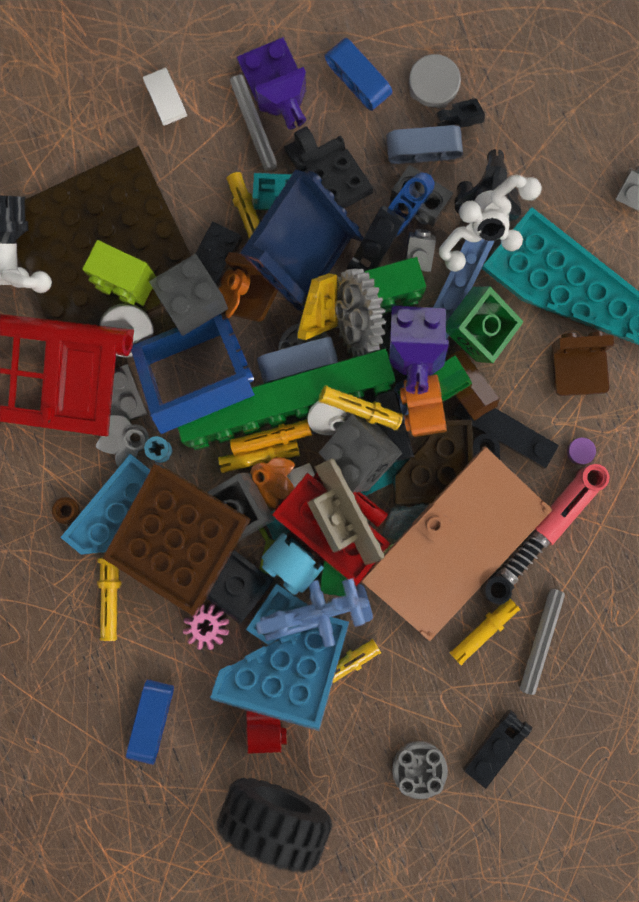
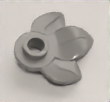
M111 415L109 436H101L96 443V448L105 453L116 454L115 461L117 467H119L129 454L137 457L138 451L144 449L145 443L149 439V434L143 426L132 425L126 417ZM137 433L140 435L141 439L139 441H133L131 439V434Z

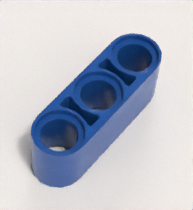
M342 39L325 53L324 57L329 67L370 111H373L392 95V89L387 80L349 39Z
M423 172L416 174L406 182L388 208L406 219L397 236L402 233L433 192L435 183L431 175ZM415 182L422 183L425 189L424 193H419L415 189ZM399 203H403L408 207V214L400 210Z
M149 679L146 680L126 753L127 759L154 765L174 692L173 685Z

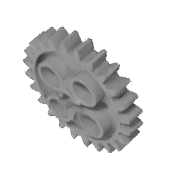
M358 268L345 270V272H341V277H337L338 300L335 304V313L338 318V326L336 328L340 329L339 338L343 337V346H347L348 353L352 352L353 357H359L380 350L379 344H383L380 335H385V331L382 328V324H386V321L382 318L385 309L380 307L383 299L378 298L379 288H374V278L369 279L368 272L364 273L363 269Z

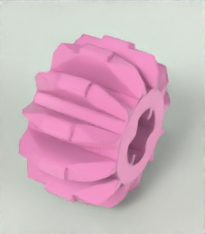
M203 603L199 610L200 614L192 616L194 619L184 618L183 621L185 624L191 625L190 628L183 630L184 634H193L189 638L188 643L192 644L198 639L197 649L199 650L203 648L205 641L208 649L212 650L214 648L213 640L219 645L224 642L219 634H229V630L221 628L222 625L229 623V619L220 621L219 617L224 612L219 610L214 614L215 605L213 603L210 604L208 612ZM209 620L211 622L209 625H213V630L204 633L202 631L204 628H200V623Z

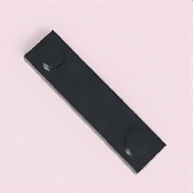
M459 403L453 416L460 420H472L473 428L484 434L495 436L499 443L543 469L547 468L559 447L558 444L496 408L474 421L463 405Z

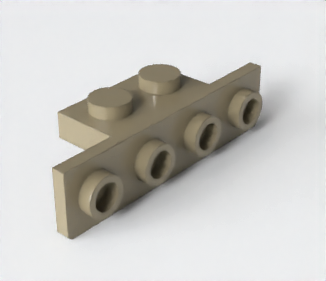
M333 458L317 465L315 469L327 492L309 501L308 505L333 553L354 542L365 565L382 560L385 556L381 546L373 535L366 517L362 514L353 492L349 489L340 467Z

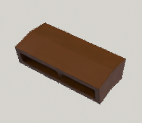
M461 349L446 357L445 362L456 355L470 377L472 384L455 394V396L475 421L485 413L498 407L500 398Z

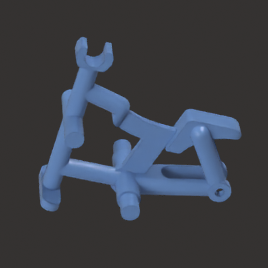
M353 579L343 581L346 596L334 598L332 602L325 603L318 580L313 581L309 585L311 605L285 612L280 610L261 617V621L256 624L258 634L270 633L265 635V640L269 641L318 627L324 647L334 646L333 629L329 617L351 612L354 627L363 625L365 622L373 619L366 588L362 584L355 586Z

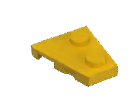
M328 273L312 279L297 334L299 339L308 340L338 326V318L335 313V304L338 300L337 275Z

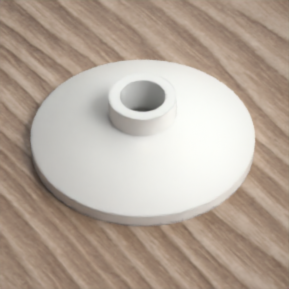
M317 401L309 410L307 420L314 432L321 435H334L352 414Z

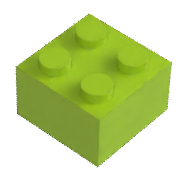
M97 240L82 269L89 276L88 281L96 285V289L108 295L112 291L120 296L119 299L133 306L135 303L144 306L152 290L149 281L156 278L146 262Z

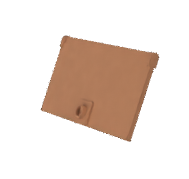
M484 446L444 491L417 517L406 532L384 554L385 557L378 561L361 581L426 639L431 641L544 520L552 509Z

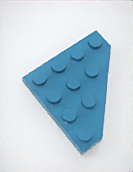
M129 454L60 538L81 555L106 552L151 470L132 454Z
M329 617L333 629L334 646L324 647L322 636L320 637L318 627L280 637L278 641L252 652L241 661L231 666H226L219 670L211 699L319 731L349 622Z

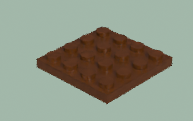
M154 463L102 559L190 615L195 616L206 600L250 519L161 464Z

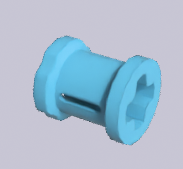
M158 436L148 439L144 446L147 457L158 463L168 461L173 452L170 443ZM157 444L164 447V449L161 450L160 456L156 453H153V451L157 449Z

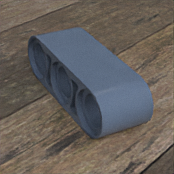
M459 126L399 129L391 131L386 135L388 160L392 164L453 160L463 155L461 128Z
M327 337L262 355L257 358L263 383L266 384L338 363V358L332 338Z

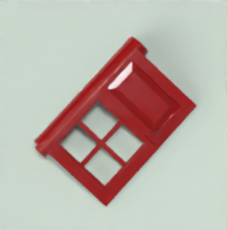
M0 314V336L13 337L11 369L0 368V373L11 375L8 406L0 405V422L109 436L116 353L120 356H128L131 353L134 329ZM20 338L46 341L44 373L18 370ZM17 376L43 379L40 410L15 407Z

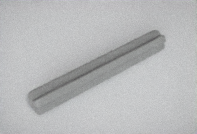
M241 74L233 76L230 79L231 86L265 171L274 170L277 168V162L244 77Z
M556 589L549 590L521 682L520 690L529 695L536 693L565 597L564 592Z

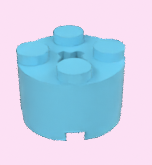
M282 532L262 556L264 560L262 568L272 577L278 574L285 582L283 584L284 587L296 595L298 592L303 593L325 567L320 562L316 566V562L313 560L314 556L292 537L287 541V533Z

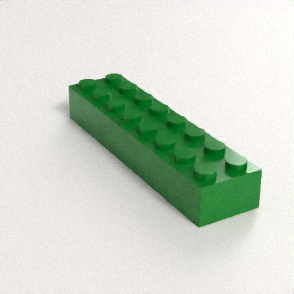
M386 349L253 387L254 396L179 426L178 430L181 441L188 448H194V451L208 448L209 442L219 440L220 443L229 442L230 439H235L234 435L245 432L247 436L261 432L260 427L271 425V428L279 427V424H287L286 420L296 417L297 421L307 419L309 410L319 401L321 391L325 385L362 400L369 395L374 397L386 393L392 389L395 382Z

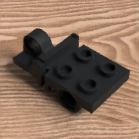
M305 126L294 132V142L284 146L285 152L296 169L305 173L311 171L317 174L322 179L321 184L324 188L333 193L335 202L344 209L374 193L373 186L349 150L345 149L344 139L341 135L317 147L311 131Z

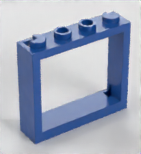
M221 314L184 336L181 335L176 327L132 346L131 352L149 412L160 434L254 396L250 382L254 381L253 375L249 367L243 369V367L248 366L242 350L236 352L241 349L236 335L232 334L234 331L229 319L223 320ZM221 335L236 374L163 404L151 364Z

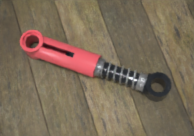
M592 464L582 467L577 472L573 481L550 506L552 511L530 534L531 536H528V541L523 542L524 546L518 547V553H513L514 557L509 558V563L504 564L498 572L490 576L481 586L482 596L487 601L503 604L511 598L512 591L515 588L514 584L519 581L518 577L523 575L522 572L525 569L528 570L527 566L533 564L532 560L534 558L538 559V553H542L541 550L544 547L553 546L595 495L608 485L610 476L604 466ZM590 471L597 476V483L595 485L588 482L587 475ZM495 582L500 583L502 586V593L498 597H493L490 592V588Z

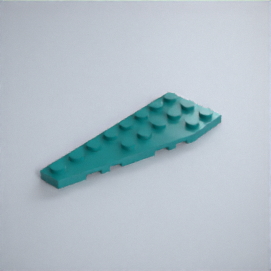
M533 207L529 209L513 229L519 231L522 235L523 242L521 247L516 251H508L500 244L481 268L525 303L639 345V291Z

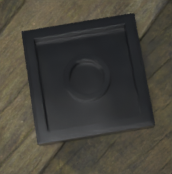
M233 550L206 599L237 623L241 624L274 580Z

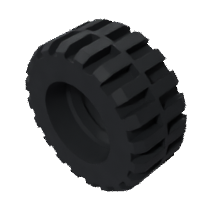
M240 778L230 785L216 822L219 835L222 836L226 843H230L231 847L235 850H239L245 856L254 858L265 865L269 864L280 870L286 869L289 872L300 871L301 873L311 871L318 866L332 829L330 815H328L325 809L320 808V805L310 801L303 795L297 794L295 791L285 789L277 784L268 783V781H259L255 778Z

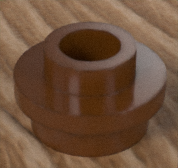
M62 497L53 504L52 515L59 523L70 524L79 516V505L72 498ZM65 506H69L71 509L70 514L67 516L62 512Z

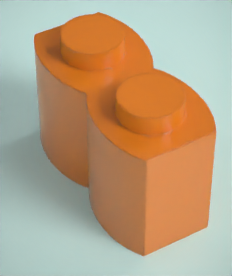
M428 376V391L423 394H418V382H416L415 394L407 392V380H404L405 387L400 388L402 404L408 405L409 414L404 415L406 430L412 431L414 437L447 432L438 376Z

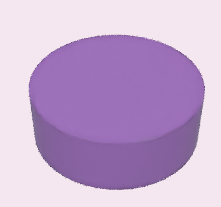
M577 438L567 448L568 458L577 465L591 462L596 454L595 445L587 438Z

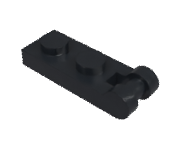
M384 205L380 207L354 257L348 264L347 270L358 268L363 269L365 273L367 270L378 268L406 219ZM363 258L371 262L369 267L361 263Z
M509 709L464 766L463 771L486 789L520 743L530 734L532 726L526 721L521 722L517 718V714ZM508 727L515 730L511 737L505 733Z

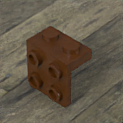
M229 252L225 262L232 270H243L250 277L248 291L244 295H240V303L232 316L261 322L272 305L278 290L242 254Z
M598 331L588 333V336L578 337L577 333L562 334L561 338L552 344L555 391L558 396L605 394L609 391L606 351L614 346V335H604V332Z

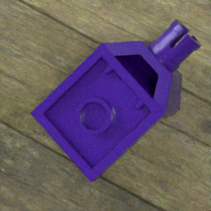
M284 37L237 56V62L259 111L276 116L282 114L288 129H295L293 123L295 121L298 127L306 122V117L302 113L300 106L306 93V71L304 67L297 68Z
M393 306L391 310L390 364L402 375H407V392L415 394L416 382H418V394L426 393L429 387L428 376L441 369L446 359L449 339H446V308Z

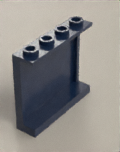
M295 170L240 253L296 310L303 312L312 279L330 272L351 238L362 242L364 237L358 231L359 226L346 216L347 211L335 202L333 193L325 189L321 184L322 179L317 174L311 171L305 173Z

